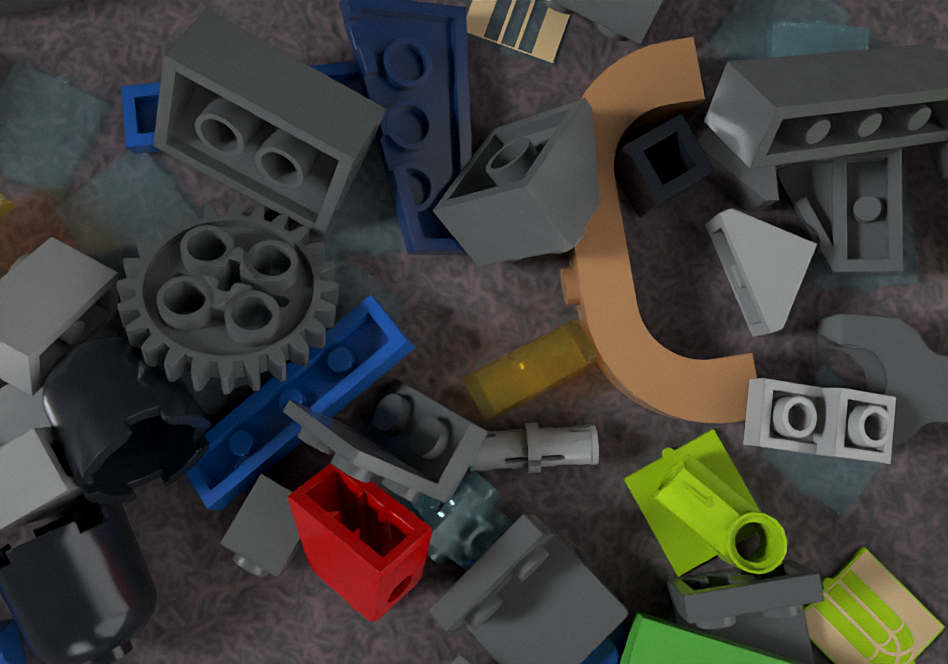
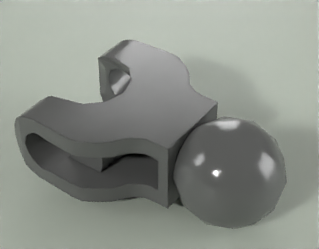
M837 314L818 321V345L841 350L855 357L865 370L867 382L865 392L896 397L892 447L913 437L923 425L944 424L948 427V356L936 354L929 349L915 329L898 318L860 314Z

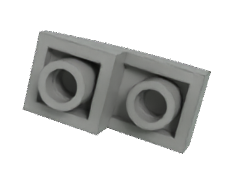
M767 378L750 379L743 445L891 464L896 397L846 388H821Z

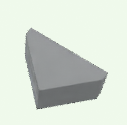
M733 208L719 213L705 225L752 337L770 334L783 329L817 244Z

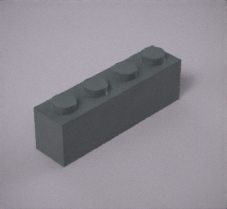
M930 44L727 61L704 122L749 169L948 141V57Z

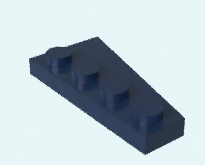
M340 0L339 6L364 97L386 108L375 136L408 254L468 255L433 212L436 205L472 158L466 7L409 0Z

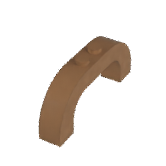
M694 37L656 43L638 49L609 66L594 80L581 98H586L593 113L600 203L584 228L585 233L581 241L567 251L570 267L561 268L560 270L563 296L567 306L577 304L582 333L596 364L609 381L629 399L650 411L673 419L720 424L741 422L746 420L749 380L757 379L753 353L707 360L691 359L677 355L663 347L653 338L645 327L637 306L614 176V158L617 145L630 132L646 124L671 120L681 113L684 118L691 117L705 99Z

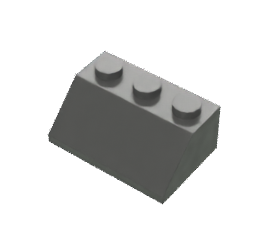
M205 9L164 54L153 146L280 214L288 215L289 219L302 226L306 225L310 230L324 237L369 152L386 108L212 11Z

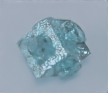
M475 470L467 478H462L449 504L441 503L442 501L423 493L417 503L403 497L398 501L432 527V536L427 555L441 566L450 558L468 571L514 524L496 506L503 495Z

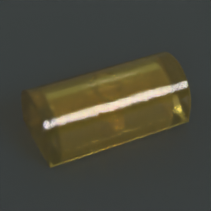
M573 318L463 376L462 379L485 422L489 421L491 423L592 369L596 363L598 353L580 323Z

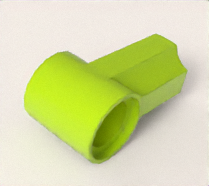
M686 454L668 471L652 495L656 501L710 545L720 559L741 570L754 574H764L773 571L782 563L787 553V538L784 529L778 521L756 510L691 454ZM752 522L759 533V545L751 555L741 557L735 546V536L743 525Z

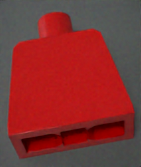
M330 463L288 495L289 505L309 566L317 576L367 620L372 622L378 621L415 587L422 578L432 536V527L371 480L369 483L357 480Z

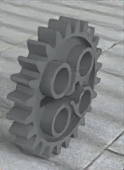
M238 202L231 203L227 215H218L215 208L208 203L204 206V218L195 220L186 211H179L180 227L174 229L167 224L158 222L155 224L158 242L142 238L136 241L140 258H125L123 261L127 278L117 281L116 286L121 299V303L117 304L130 344L141 348L145 363L148 366H156L164 362L168 381L173 383L187 371H190L195 391L200 392L207 385L210 378L215 377L220 378L224 394H230L234 387L235 379L245 377L253 391L260 390V373L269 371L275 378L283 382L287 380L286 361L288 359L300 366L306 367L309 365V346L323 349L326 345V328H333L335 326L336 306L338 305L339 284L335 283V263L325 261V244L323 242L309 244V227L305 225L289 232L288 215L281 214L272 222L265 220L263 205H258L250 216L241 215ZM188 310L196 311L194 313L187 315L180 314L181 312ZM250 325L264 326L263 328L256 330L244 329V327Z

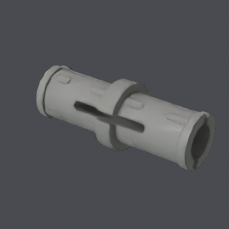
M538 422L524 423L523 429L488 431L470 464V472L505 468H527V473L529 474L541 473V467L556 465H598L599 443L596 425L539 428Z

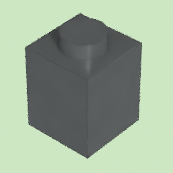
M275 469L260 474L220 543L235 552L233 560L237 565L261 577L267 576L268 573L275 577L281 575L291 565L302 546L288 501V495L298 489L301 484Z

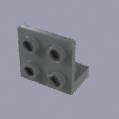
M396 378L385 397L378 404L374 417L365 433L293 400H289L283 410L286 415L302 426L297 437L326 454L334 455L331 464L365 483L370 482L373 474L384 477L382 485L397 495L415 503L419 501L423 493L449 504L488 433L485 429Z
M523 514L429 610L430 614L446 632L466 626L498 664H581L629 614L628 608L540 515Z
M786 559L773 571L764 574L748 573L739 568L666 579L674 623L806 664H814L803 604L824 601L820 574L792 559Z

